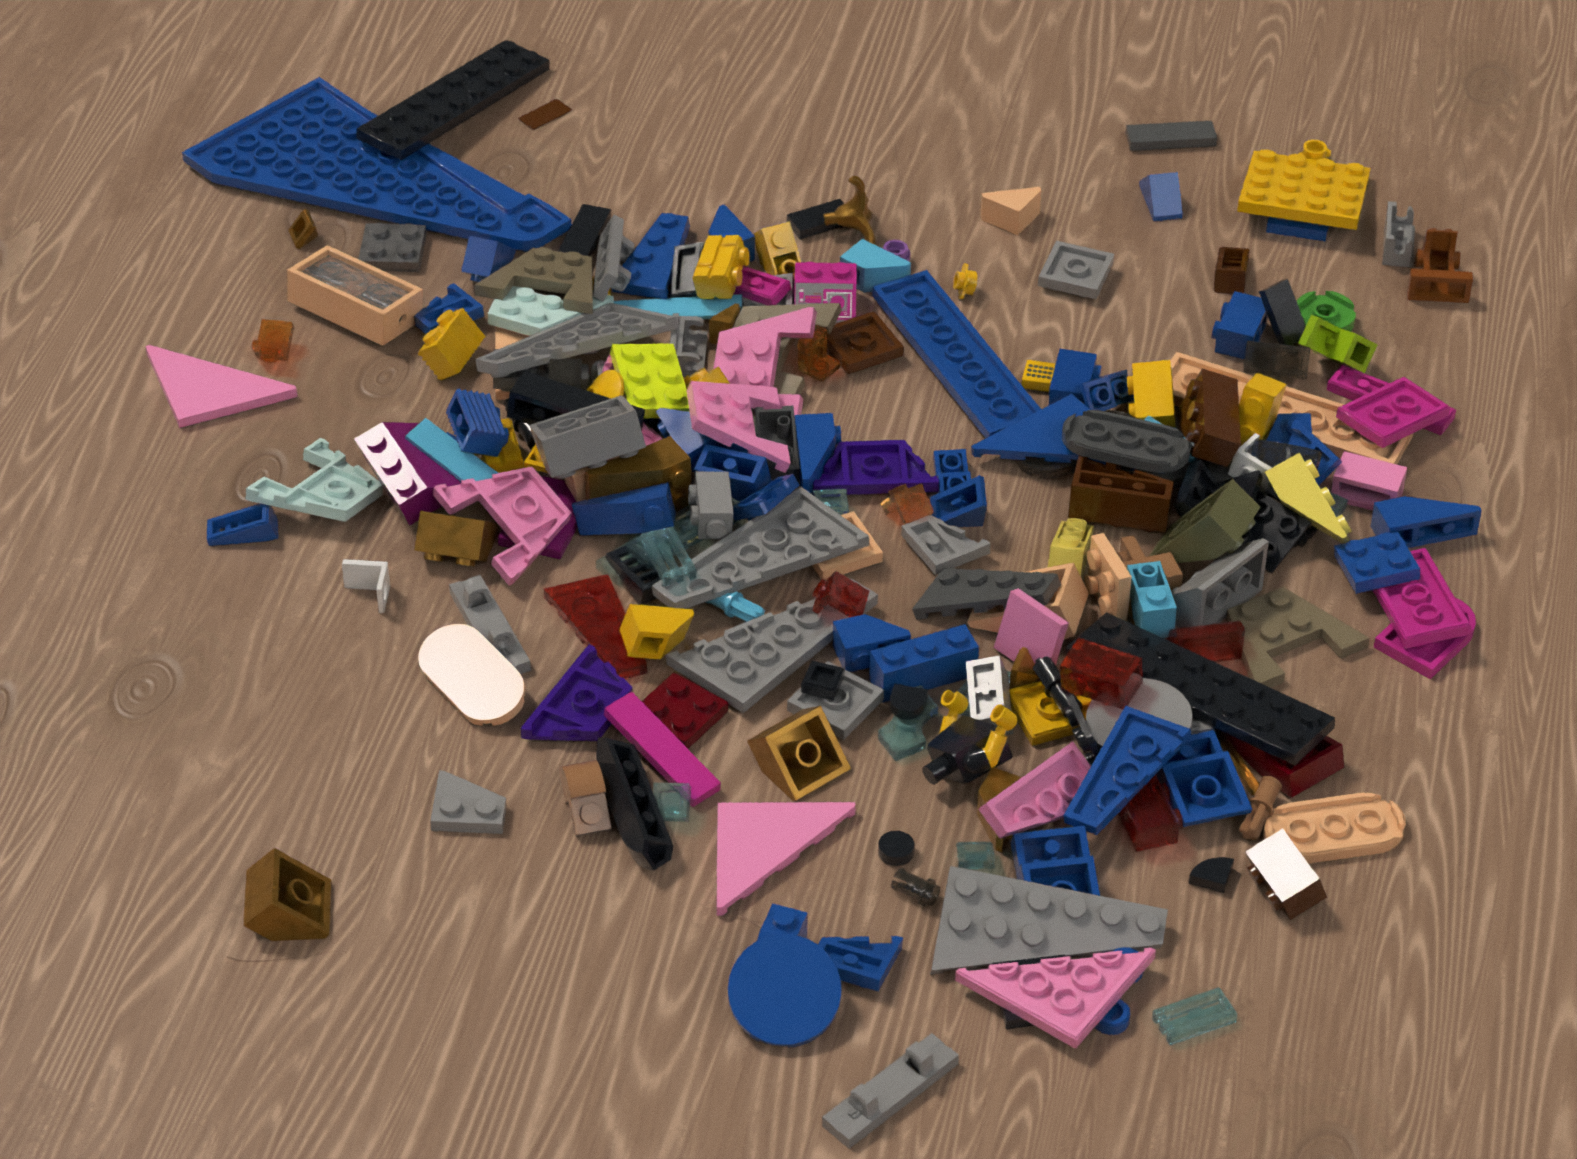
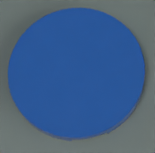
M791 934L772 935L756 941L747 947L737 958L729 976L728 1000L733 1017L741 1029L758 1042L761 1041L774 1046L797 1047L815 1040L832 1024L840 1005L841 980L832 958L815 942Z

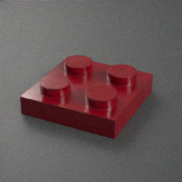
M675 672L642 700L647 708L688 749L728 712L727 701Z

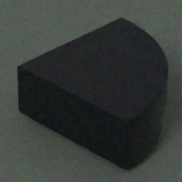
M1216 857L1202 861L1191 871L1189 884L1224 893L1233 869L1234 859Z

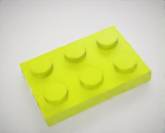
M612 344L610 356L614 370L621 374L624 381L623 397L631 405L645 409L644 418H659L656 411L660 408L690 412L687 388L674 344Z

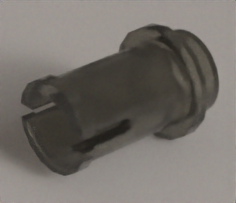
M904 868L897 870L894 877L903 881L897 882L892 880L891 888L893 890L917 899L918 904L921 906H932L935 904L940 894V886L936 885L934 879L929 878L925 880L906 871Z

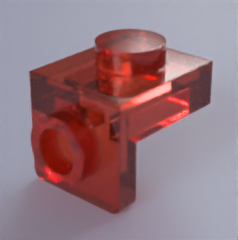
M835 571L826 581L822 579L815 587L812 596L816 599L812 611L819 614L829 605L849 618L863 615L870 591Z

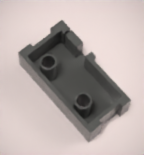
M782 406V409L763 410V407H755L756 436L788 445L791 464L786 473L774 469L777 463L766 459L771 481L777 477L794 474L799 483V459L794 406Z

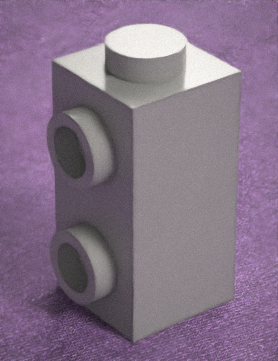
M696 472L695 485H689L688 503L689 505H694L691 506L690 510L691 526H697L698 539H723L732 533L733 524L729 472Z

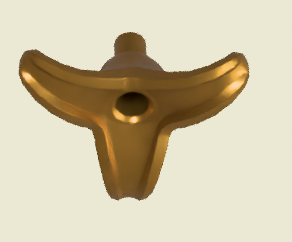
M853 175L849 178L848 182L855 187L854 196L851 200L838 207L835 212L825 213V225L838 223L841 226L855 228L863 234L866 241L876 245V238L869 223L872 212L868 209L867 203L870 200L866 197L865 185L862 179Z

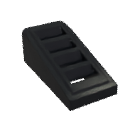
M635 542L606 553L605 558L639 605H644L657 599L653 596L652 585L666 577L667 574ZM630 554H632V556H633V557H631V558H629V559H626V560H624V561H622V560L620 559V558L625 557V556L630 555ZM636 562L639 564L632 568L628 567L629 565L634 564ZM641 571H644V572H645V573H643V574H641V575H639V576L636 575V573H638V572H641ZM647 579H650V582H647V583H644V582H643V581H645V580H647Z

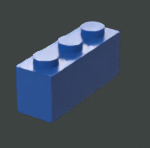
M964 624L871 650L869 680L872 684L884 690V700L882 703L890 701L894 683L929 690L967 679L966 661L978 659L979 646Z

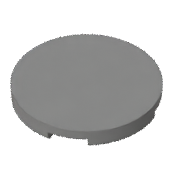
M1147 678L1127 679L1107 686L1092 699L1086 713V722L1099 749L1104 745L1125 706L1191 729V733L1193 727L1192 710L1185 696L1167 683Z

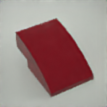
M1222 732L1226 739L1232 743L1236 751L1262 777L1271 776L1279 780L1282 784L1281 791L1291 798L1345 768L1343 744L1329 736H1326L1294 766Z

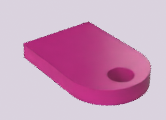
M1455 598L1471 624L1470 635L1405 649L1390 623L1375 637L1374 648L1428 679H1432L1473 638L1476 625L1475 614L1466 603Z

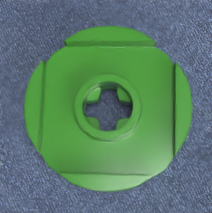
M1312 291L1298 298L1297 304L1305 325H1307L1310 316L1314 315L1350 332L1354 328L1356 319L1354 304L1346 296L1333 291H1326L1325 295L1315 296L1316 291Z

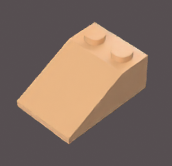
M1069 563L1026 571L1058 575L1061 585L1045 607L1069 622L1064 640L1074 637L1089 595L1075 564ZM997 605L989 609L988 612L974 613L972 608L967 623L971 628L998 633L1005 611L1004 606Z

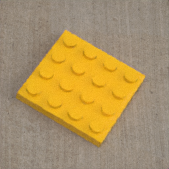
M1254 150L1238 200L1237 212L1357 230L1371 168L1364 167L1359 163H1335L1327 158L1315 160L1305 158L1300 154L1282 155L1276 154L1272 150Z

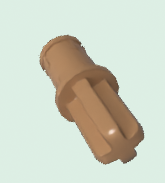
M1271 776L1262 777L1254 797L1249 799L1252 812L1245 814L1239 828L1244 839H1258L1266 819L1272 817L1274 802L1282 789V784L1276 778Z

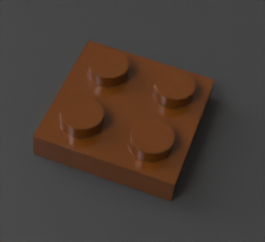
M875 311L836 323L830 334L819 331V339L848 375L904 356V346Z

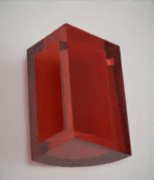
M1239 620L1170 629L1167 640L1214 662L1242 659L1245 628Z

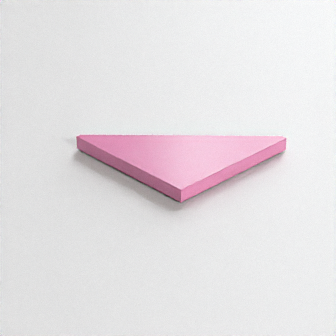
M152 345L146 346L149 361L179 428L297 397V389L294 385Z
M855 802L718 803L717 916H723L727 913L728 907L740 898L744 900L764 884L766 878L776 871H782L798 859L800 853L811 844L816 845L832 833L835 830V826L845 818L853 817L855 815Z
M1144 948V952L1122 954V951L1092 954V958L1070 960V956L1041 959L1040 963L1018 965V962L988 965V969L973 971L959 968L955 972V981L1076 1049L1155 959L1156 950Z

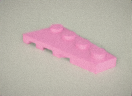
M1071 742L979 808V811L999 838L1063 819L1065 811L1091 765L1075 743Z

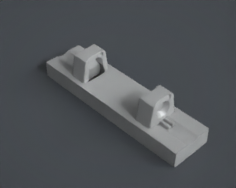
M614 214L599 237L593 297L601 301L605 300L610 288L623 292L631 279V272L619 263L620 261L625 262L632 254L634 243L623 236L624 219Z
M477 575L465 581L449 584L450 595L467 625L478 630L520 674L531 671V663L482 576Z
M933 1033L919 1043L917 1041L906 1049L904 1055L866 1084H859L850 1092L849 1097L822 1117V1127L850 1149L956 1067L959 1063V1054L946 1046ZM910 1067H913V1068H914L917 1072H919L920 1074H917V1073H916L913 1069H911Z

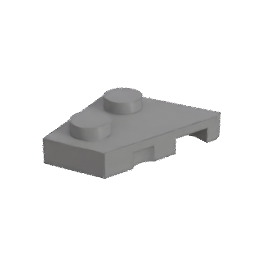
M932 515L902 525L901 536L935 575L939 574L943 568H955L990 554L991 544L989 541L982 539L978 543L965 537V530L947 525L943 520Z
M439 771L430 820L431 831L503 834L507 809L506 798L449 772Z

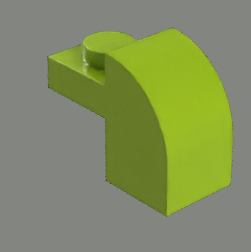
M1314 315L1310 316L1298 344L1324 358L1362 373L1366 372L1378 345L1356 333L1341 329Z

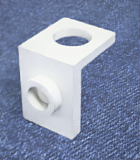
M1255 433L1237 450L1228 475L1234 478L1259 470L1263 475L1259 491L1265 494V490L1271 485L1265 471L1272 467L1253 456L1260 435Z
M344 559L342 562L344 587L376 590L379 613H384L390 590L388 562Z

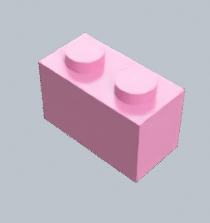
M1343 452L1340 459L1342 463L1337 467L1333 477L1331 490L1333 499L1341 503L1373 511L1374 502L1402 496L1407 467Z

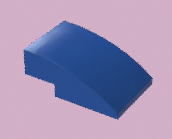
M1214 730L1192 734L1188 742L1152 777L1165 804L1183 827L1252 812L1251 804L1228 751L1223 752Z
M1085 826L1013 834L1010 844L1017 879L1100 896L1093 855L1090 856Z

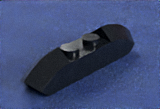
M598 737L596 760L602 771L606 787L605 796L620 836L633 859L643 868L654 871L671 860L673 843L636 747L630 743Z

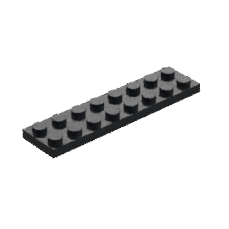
M504 40L358 127L357 139L403 160L548 71L550 60L538 55L534 51L517 45L513 41Z
M1107 612L1066 646V658L1114 681L1147 678L1162 681L1173 686L1188 700L1193 718L1294 766L1335 728V717Z

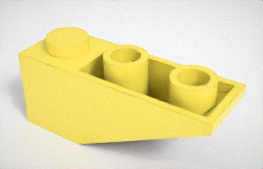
M1298 453L1265 471L1282 505L1312 522L1311 525L1343 544L1349 541L1346 534L1352 531L1342 514L1338 517L1334 514L1331 506L1336 503L1328 488L1320 489L1315 479L1320 475L1311 459L1304 461L1301 454Z
M1069 518L1067 521H1061L1050 546L1048 567L1074 563L1083 580L1087 562V551L1090 548L1094 525H1087V521L1078 518Z

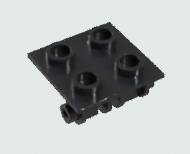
M1258 491L1255 502L1260 506V509L1253 518L1256 523L1246 534L1242 535L1244 539L1242 544L1262 538L1269 541L1265 570L1272 574L1293 547L1305 546L1308 541L1305 531L1312 522Z

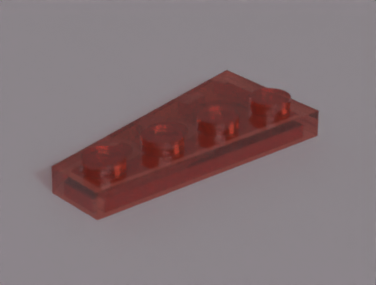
M608 574L544 588V599L549 605L553 604L558 609V615L565 623L569 622L576 631L577 638L582 643L593 645L597 649V656L604 663L609 662L616 669L617 675L627 679L648 674L645 658L628 656L619 630L625 617V612Z

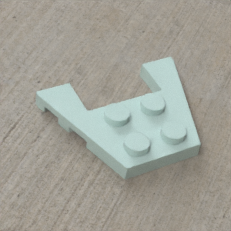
M513 286L503 300L494 299L488 311V324L532 336L584 313L565 310L563 308V300L559 296H546L534 292L531 288ZM607 295L604 301L593 297V310L608 303H614V296Z
M319 438L304 449L303 453L304 461L321 469L294 488L287 487L264 476L246 488V500L343 522L349 520L383 495V486L379 480L359 465L351 466L346 462V455L339 450L334 453L329 449V442L323 438Z

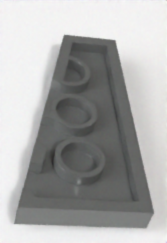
M943 568L912 610L916 620L927 619L931 612L941 611L942 616L945 617L956 615L958 609L973 608L974 613L988 612L989 609L997 605H1003L1005 609L1010 591L1017 588L1045 606L1058 590L1061 583L1058 575L1053 573Z

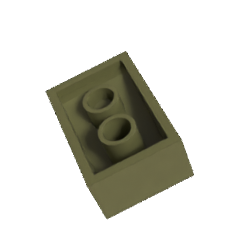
M1232 479L1170 524L1149 556L1171 552L1177 563L1216 559L1226 551L1231 554L1244 542L1242 535L1246 534L1255 525L1256 521L1253 518L1260 509V506Z

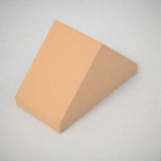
M1032 187L982 193L981 220L1019 235L1040 214L1041 188Z

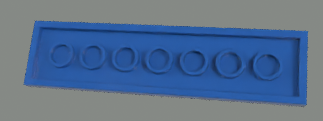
M928 270L873 286V298L985 438L1041 410Z

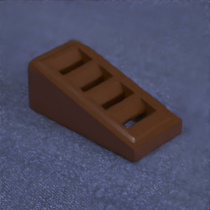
M1219 247L1214 278V291L1216 293L1233 294L1234 291L1244 293L1250 249Z

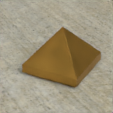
M304 208L288 229L295 247L299 250L318 236L310 212Z
M1025 647L1019 650L1011 668L1009 689L1031 684L1039 679L1033 670L1035 663Z

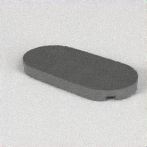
M1100 410L1083 411V415L1076 417L1075 413L1069 416L1064 421L1062 428V441L1064 445L1073 453L1091 459L1149 472L1167 473L1184 467L1190 458L1191 443L1188 439L1186 441L1183 438V433L1174 427Z

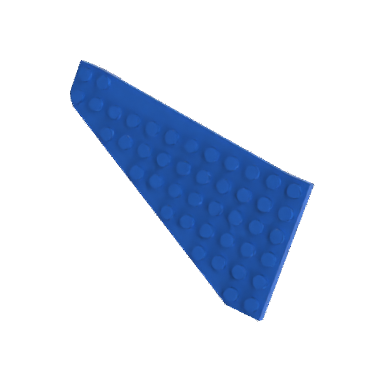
M320 77L182 152L183 162L211 182L219 185L231 186L398 224L426 225V230L464 239L474 236L493 240L523 252L544 246L567 232L572 225L571 219L553 206L531 194L525 196L431 144H427L403 160H400L358 140L357 128L378 115L372 113Z

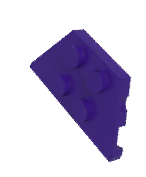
M905 440L839 442L834 450V456L828 459L824 465V473L819 480L815 479L813 482L814 496L939 492V479L936 475L931 477L928 474L923 460L912 452V448Z
M588 644L521 727V738L525 740L598 741V737H602L612 724L604 716V708L628 693L633 692V687L623 677L617 675L616 669L609 662L604 663L597 656V649L593 645Z

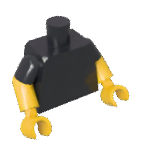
M946 690L942 694L941 703L949 711L947 716H943L939 735L927 745L932 761L925 765L922 771L928 782L935 785L944 778L966 784L1013 758L1007 742L1008 737L1005 733L1016 726L1017 716L1015 713L1001 704L996 705L991 712L990 719L998 726L965 715L958 718V715L962 714L968 707L967 698L959 691H956L954 694L952 691Z

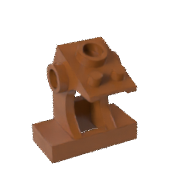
M1430 228L1426 231L1422 249H1417L1415 256V267H1421V269L1411 268L1407 300L1469 303L1473 272L1454 270L1460 267V251H1455L1458 231H1452V229H1445L1443 231L1436 228Z

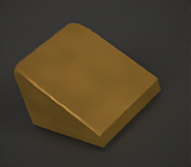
M735 303L710 318V343L717 345L719 332L732 329L741 311L740 304Z

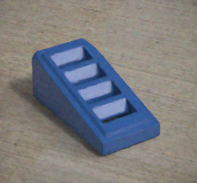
M260 503L207 520V543L209 546L278 539V518L270 505Z

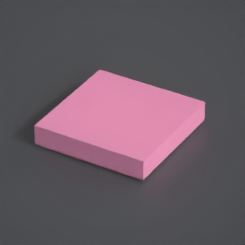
M1017 588L1010 591L994 648L1014 662L1019 650L1025 647L1028 649L1034 663L1039 657L1047 656L1051 658L1056 666L1069 622Z

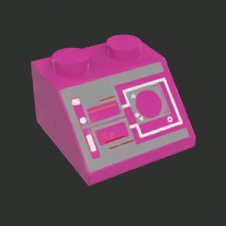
M795 262L794 304L840 303L842 311L836 323L856 317L857 263Z

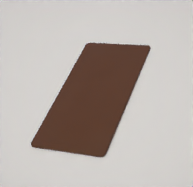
M555 99L518 119L534 130L572 109L560 100Z

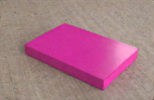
M1402 377L1338 407L1336 417L1381 448H1384L1448 417L1450 406L1409 379Z

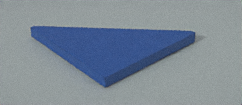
M1070 394L972 445V455L974 457H981L984 454L1000 455V459L1026 460L1025 457L1045 458L1046 462L1071 463V459L1078 460L1079 455L1073 453L1064 445L1062 441L1063 423L1069 416L1076 413L1077 417L1083 415V411L1090 409L1073 394ZM1089 458L1090 460H1093V461H1096V462H1099V463H1102V464H1106L1105 461H1100V460H1096V459H1091V458Z

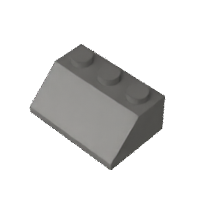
M622 395L529 425L545 469L552 478L556 476L559 479L570 477L576 473V470L587 466L588 468L601 467L607 463L608 459L617 456L620 458L632 457L638 453L639 449L646 447L636 410Z
M1262 538L1244 543L1233 553L1229 554L1226 552L1214 559L1209 566L1202 571H1197L1181 587L1174 588L1171 593L1177 607L1175 626L1198 640L1226 618L1227 609L1249 601L1262 591L1269 541Z

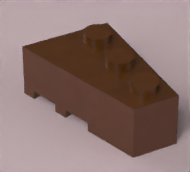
M1201 369L1197 378L1189 382L1186 396L1176 411V415L1185 440L1187 441L1188 439L1191 443V456L1228 467L1241 446L1238 380Z
M1079 455L1071 484L1068 518L1083 519L1087 523L1110 524L1114 527L1138 528L1147 532H1166L1174 482L1137 469L1132 474L1117 469V464L1109 462L1102 464Z

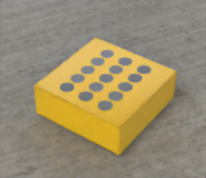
M1027 360L1021 385L1025 389L1049 392L1055 363Z

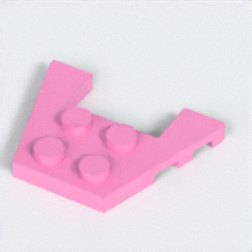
M807 307L719 332L714 368L720 367L730 384L774 387L781 338H813L817 311L814 307ZM778 394L780 402L778 409H782V406H794V415H801L803 406L801 395Z
M691 381L687 389L692 430L728 447L735 443L747 449L748 454L766 457V459L777 463L774 469L786 473L791 464L788 445L757 437L751 408L755 409V407H763V410L778 409L780 402L777 388Z
M533 467L492 474V478L475 481L473 478L461 480V484L449 487L446 484H440L435 486L433 490V496L449 515L479 501L515 543L513 547L494 556L491 564L509 586L514 584L570 521L572 513Z

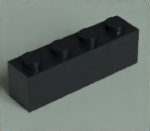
M524 371L510 390L507 417L531 425L611 398ZM632 405L636 410L642 430L645 409Z

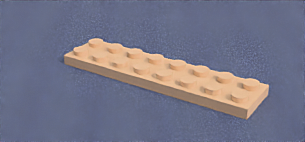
M1176 352L1171 359L1174 405L1176 406L1181 405L1186 396L1189 382L1197 378L1201 369L1237 379L1239 403L1244 386L1253 377L1252 375ZM1286 386L1278 414L1311 413L1312 434L1338 458H1341L1345 451L1397 465L1413 437V434L1408 435L1381 448L1336 417L1337 408L1344 404Z

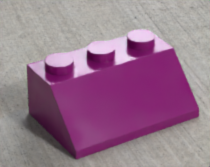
M382 422L355 438V441L366 462L410 526L419 521L420 511L432 513L442 506L433 496L435 486L446 484L449 487L461 483L452 474L405 439V436L419 423Z

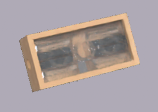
M328 245L287 270L288 302L382 346L416 325L414 315L423 309L422 288Z

